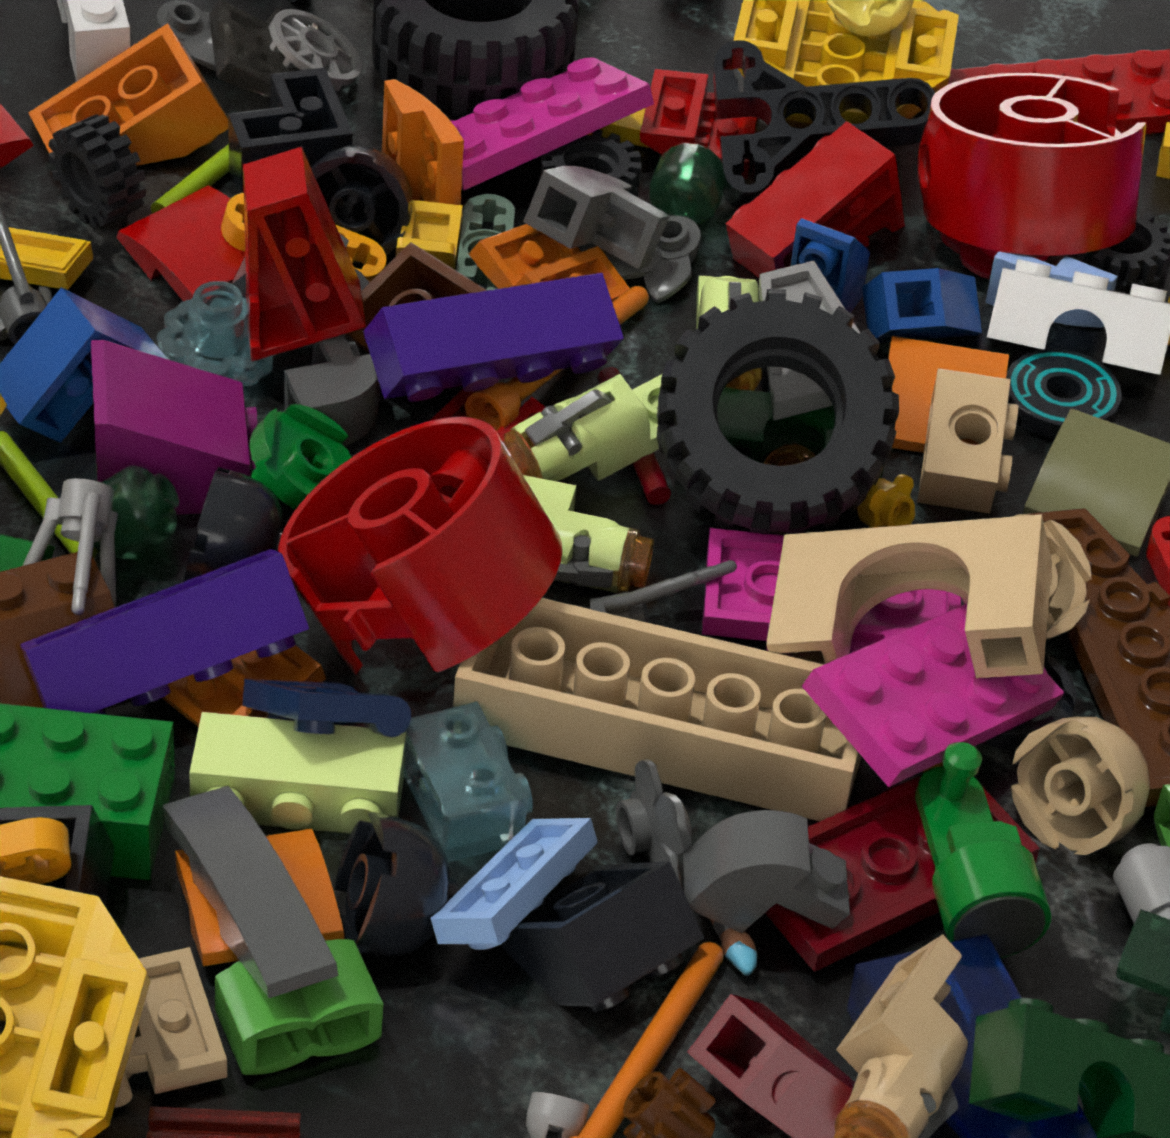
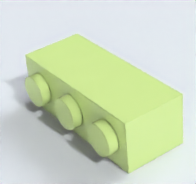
M202 712L190 768V797L228 785L258 825L283 827L292 830L312 828L318 831L351 834L359 820L372 823L368 813L376 812L395 817L399 816L404 780L406 731L399 736L388 737L376 734L367 727L335 725L334 734H314L294 731L293 720Z

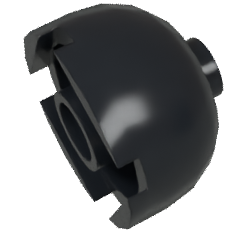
M348 145L325 154L311 169L335 225L376 241L383 248L385 254L388 255L396 248L397 239L403 237L405 231L401 233L402 226H408L412 215V189L404 170L389 155L369 146ZM359 261L353 262V264H363Z
M218 467L197 526L198 533L194 550L190 551L183 582L269 549L278 552L280 538L283 533L281 531L283 509L276 495L262 482L242 473Z
M371 812L368 815L372 823L359 820L352 830L342 854L334 890L347 892L346 916L340 913L344 939L354 940L361 956L391 958L417 951L433 936L435 932L430 918L458 892V886L455 880L450 879L447 857L440 843L420 825L400 817Z

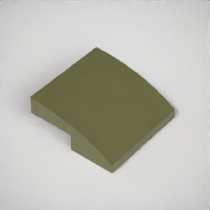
M1071 408L1039 471L1024 506L1023 514L1086 508L1129 554L1138 557L1152 531L1153 525L1157 521L1161 503L1170 487V443Z

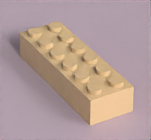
M541 598L528 615L503 637L476 655L461 662L455 676L452 732L631 776H635V767L639 761L649 759L656 764L661 783L762 808L790 812L816 821H822L848 808L862 757L801 687L812 670L824 664Z

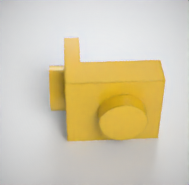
M412 200L411 220L408 226H402L401 234L404 231L405 233L403 237L397 239L396 256L412 242L456 270L463 205Z

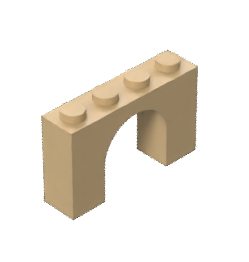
M1042 514L784 535L766 643L769 652L827 664L850 653L851 639L855 627L861 618L875 605L904 592L932 589L947 591L968 601L965 634L976 678L1043 674L1052 559Z

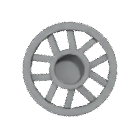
M285 9L278 12L271 21L268 29L270 30L273 42L269 47L272 51L280 52L286 57L282 64L287 68L297 67L300 70L325 67L335 91H339L342 85L353 83L361 73L362 61L353 44L338 29L325 20L305 11Z

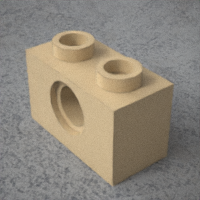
M938 368L930 403L918 503L990 514L995 492H1007L1012 456L1001 454L1003 439L1013 441L1018 416V405L1008 403L1011 379ZM960 439H971L978 442L979 444H967L961 441Z

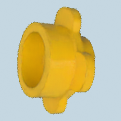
M899 474L893 482L879 478L876 485H872L869 489L866 499L858 506L859 519L868 525L869 528L911 525L915 518V505L910 496L914 487L913 479L905 474Z

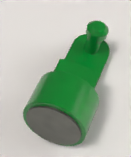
M955 742L947 746L942 759L943 766L932 768L921 776L915 793L916 803L936 869L932 878V887L947 940L961 955L977 960L1001 959L1018 954L1037 943L1050 926L1051 910L1034 857L1026 847L1022 846L1017 827L1002 821L993 822L983 787L973 777L979 771L982 762L981 753L969 743Z

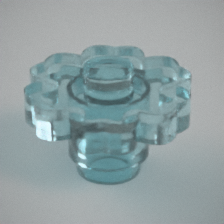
M223 281L205 283L195 290L191 300L181 302L175 309L168 311L164 315V329L157 334V347L168 360L243 383V386H252L261 377L272 372L273 356L251 362L248 304L246 299L242 297L241 291L235 285Z

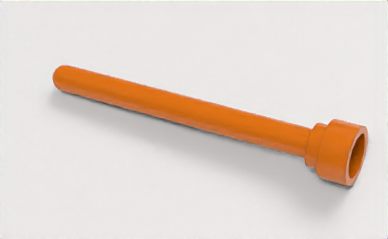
M641 286L631 287L612 302L620 325L646 306L649 295L645 288ZM563 369L554 370L549 376L537 381L521 383L518 377H513L507 383L498 382L489 388L476 391L465 402L466 416L482 420L490 424L496 431L501 426L505 428L519 415L521 402Z
M705 942L698 947L579 1135L569 1138H612L625 1118L623 1108L629 1093L642 1078L654 1072L722 964L724 953L717 943Z

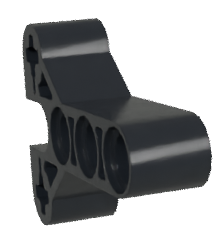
M744 40L727 42L718 50L714 61L716 118L718 120L757 117L768 125L762 132L755 134L721 136L720 160L722 182L727 201L737 209L753 201L772 185L775 178L781 172L791 169L810 153L820 139L830 136L846 121L842 118L841 114L849 109H859L868 116L869 119L865 122L852 125L884 147L912 145L921 142L930 113L931 100L935 95L934 89L927 82L917 78L806 87L766 63L761 51L754 44ZM733 69H742L745 77L743 79V92L739 91L738 79H735ZM913 104L919 107L924 115L916 119H907L901 116L896 109L901 105ZM798 113L808 116L813 123L809 127L797 129L789 126L785 119L790 115ZM745 159L748 160L749 172L752 173L753 179L756 181L755 184H745L742 176Z

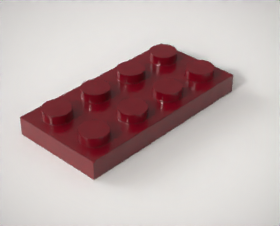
M921 776L808 827L810 844L826 849L846 860L850 915L831 929L777 903L765 914L814 972L939 912L932 887V878L936 869L915 798ZM983 788L993 822L1002 821L1016 826L1022 846L1032 853L1036 863L1040 848Z

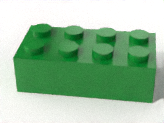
M0 703V808L92 805L115 847L111 876L151 881L165 821L162 805L169 803L175 777L173 722Z

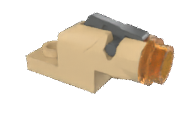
M943 934L895 965L836 1049L856 1070L858 1076L849 1100L835 1120L834 1138H929L958 1109V1101L951 1083L963 1065L968 1048V1040L958 1024L939 1004L947 997L951 990L946 979L962 955Z

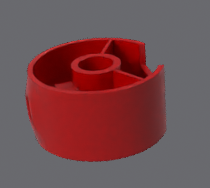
M1001 73L976 76L951 83L941 88L932 97L930 113L919 145L918 178L924 215L934 228L953 239L976 247L1005 253L1040 256L1072 255L1097 251L1116 245L1127 239L1136 228L1146 122H1138L1131 129L1121 134L1116 128L1119 89L1090 80L1041 73Z
M471 417L442 418L411 426L374 443L354 455L323 479L300 503L287 522L278 546V552L282 553L294 587L354 674H357L363 665L352 650V640H356L362 650L367 651L378 639L412 638L433 670L437 673L476 655L508 633L538 604L558 572L563 553L559 533L496 430L490 424Z

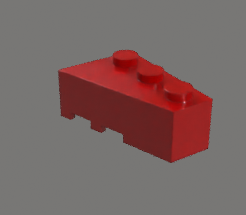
M846 121L830 136L820 139L813 150L791 169L781 172L775 178L772 185L749 204H744L734 213L732 218L726 223L733 259L758 278L761 273L790 267L796 225L801 218L855 237L864 247L869 245V238L867 236L886 227L891 232H895L904 227L905 222L895 154Z
M295 148L243 164L246 302L251 362L366 328L360 280L303 148Z

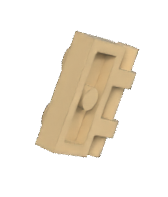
M190 947L138 958L147 971L151 982L137 1027V1037L133 1041L114 1108L124 1106L132 1099L133 1094L128 1079L133 1074L148 1071L155 1094L227 1078V1057Z

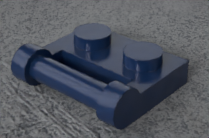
M244 679L242 706L266 712V718L293 720L294 731L334 734L336 723L342 725L355 722L367 724L376 734L396 737L404 733L410 725L411 710L407 702L399 697L387 694L358 693L353 687L340 683Z

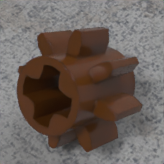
M678 1068L670 1080L661 1072L650 1073L634 1086L624 1103L623 1113L632 1123L628 1125L623 1133L627 1138H711L715 1129V1119L707 1110L716 1102L715 1098L705 1091V1088L682 1068Z

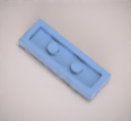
M591 818L532 819L430 918L438 944H468L472 949L484 950L505 942L509 938L510 932L532 910L538 908L543 903V898L564 877L570 875L576 869L579 861L598 843Z

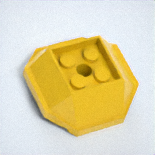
M743 0L734 40H744L754 44L761 51L766 63L806 87L917 78L927 82L936 93L941 88L947 86L949 82L959 15L945 9L937 11L925 1L914 0L906 20L896 29L886 34L868 37L849 32L835 16L827 4V0ZM913 104L901 105L896 109L901 116L907 119H912L918 112L922 111ZM849 109L841 114L842 118L851 124L863 123L869 119L859 109ZM798 113L790 115L785 119L789 126L801 129L809 127L813 123L808 116Z
M0 876V1020L5 1021L6 1025L0 1035V1138H93L110 1125L151 981L144 966L129 946L98 896Z

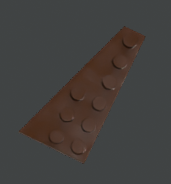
M1086 508L1029 513L1027 515L1042 514L1044 523L1048 520H1053L1063 525L1081 544L1089 561L1092 579L1086 582L1087 593L1084 602L1089 600L1087 611L1075 626L1066 631L1104 721L1123 729L1138 744L1148 764L1150 790L1145 807L1157 806L1163 785L1170 784V607L1168 606L1170 596L1157 582L1147 584L1128 565L1130 554Z

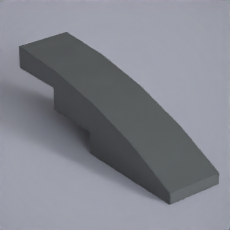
M228 785L162 805L167 831L189 857L194 884L216 910L220 936L268 998L339 976L337 963L283 862L253 816Z

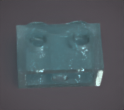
M478 701L411 718L410 725L406 729L404 777L433 837L440 843L448 863L502 849L525 827L526 814L531 813L533 810V799L526 777L522 773L515 774L508 761L506 741L499 726L489 725Z

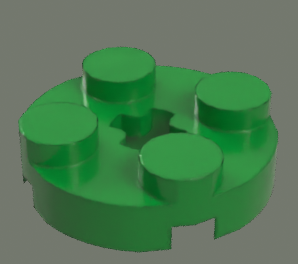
M290 404L284 412H277V408H275L264 417L252 432L250 452L256 468L252 471L251 478L262 482L276 495L277 499L279 498L290 508L296 510L306 496L323 479L352 458L349 451L342 444L349 436L335 421L311 407L301 404Z

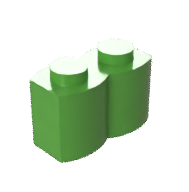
M335 939L326 941L337 963L339 976L272 998H268L240 961L215 976V1010L242 1074L261 1075L281 1071L297 1065L311 1056H334L348 1053L381 1038L384 1004L354 940Z

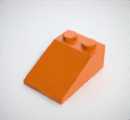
M168 23L28 112L49 153L53 152L48 145L49 140L53 138L52 134L96 114L98 116H108L109 123L115 121L120 126L119 135L127 134L132 143L128 148L131 153L137 152L140 158L136 166L185 157L201 146L211 143L218 135L229 129L226 114Z

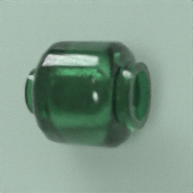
M683 143L672 146L661 155L655 167L649 185V198L652 205L670 216H685L693 220L697 225L703 224L715 214L725 189L721 159L712 150L699 144Z
M129 465L101 482L115 490L111 509L118 513L114 534L115 557L127 560L134 559L175 532L177 524L175 507L179 505V497L176 489L167 477L160 473L154 475L144 467ZM99 540L98 542H94L93 546L100 552Z

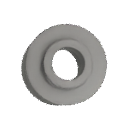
M1152 843L1142 844L1132 848L1122 857L1121 863L1114 871L1113 880L1138 934L1144 939H1149L1153 948L1170 950V847L1157 846Z

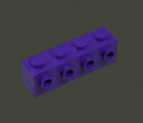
M603 273L386 306L381 308L363 331L384 399L407 395L408 401L411 402L427 400L440 394L443 389L463 386L465 392H476L495 385L500 379L518 377L521 383L533 382L543 379L554 370L572 368L573 373L576 374L590 372L607 363L606 357L624 340Z
M269 549L21 643L20 647L44 708L107 715L104 708L129 698L132 706L144 705L163 698L171 693L168 683L193 674L196 682H202L223 675L234 668L231 659L256 650L259 658L283 652L296 645L293 635L308 630L309 626L282 553Z

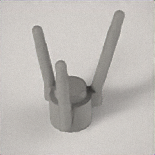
M76 478L67 479L63 482L61 498L47 499L43 522L22 566L41 561L57 525H62L61 535L67 539L79 542L71 609L75 615H81L85 610L86 594L88 593L94 542L99 540L101 575L110 590L114 608H116L114 534L118 513L111 510L115 491L111 486L94 480Z

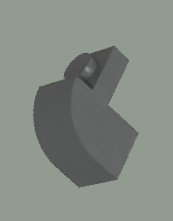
M560 166L543 171L523 222L570 249L593 243L631 266L642 269L649 266L670 215L631 194L630 191L633 186L624 181L588 168Z
M344 334L313 343L312 365L285 370L284 411L290 404H301L311 407L331 418L347 433L349 437L342 443L344 446L362 439L373 429L379 417L380 384L371 355L360 356L356 343L354 341L347 342Z
M759 810L737 814L714 825L683 853L684 894L692 911L740 933H743L776 903L831 929L850 915L846 860L826 849L809 843L807 818L776 810Z

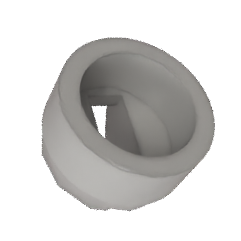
M532 1092L526 1114V1127L530 1138H546L548 1131L558 1133L557 1138L578 1136L586 1124L590 1106L564 1096Z

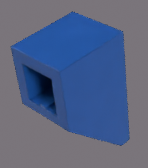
M801 218L796 225L790 266L815 261L845 310L851 313L863 297L862 287L865 285L870 251L855 237Z
M939 268L882 272L862 287L867 329L872 332L879 343L891 342L892 336L925 340L982 334L974 276Z

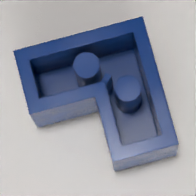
M61 287L0 363V394L7 404L6 408L19 425L61 443L94 403L91 340H106L158 357L167 358L142 327Z

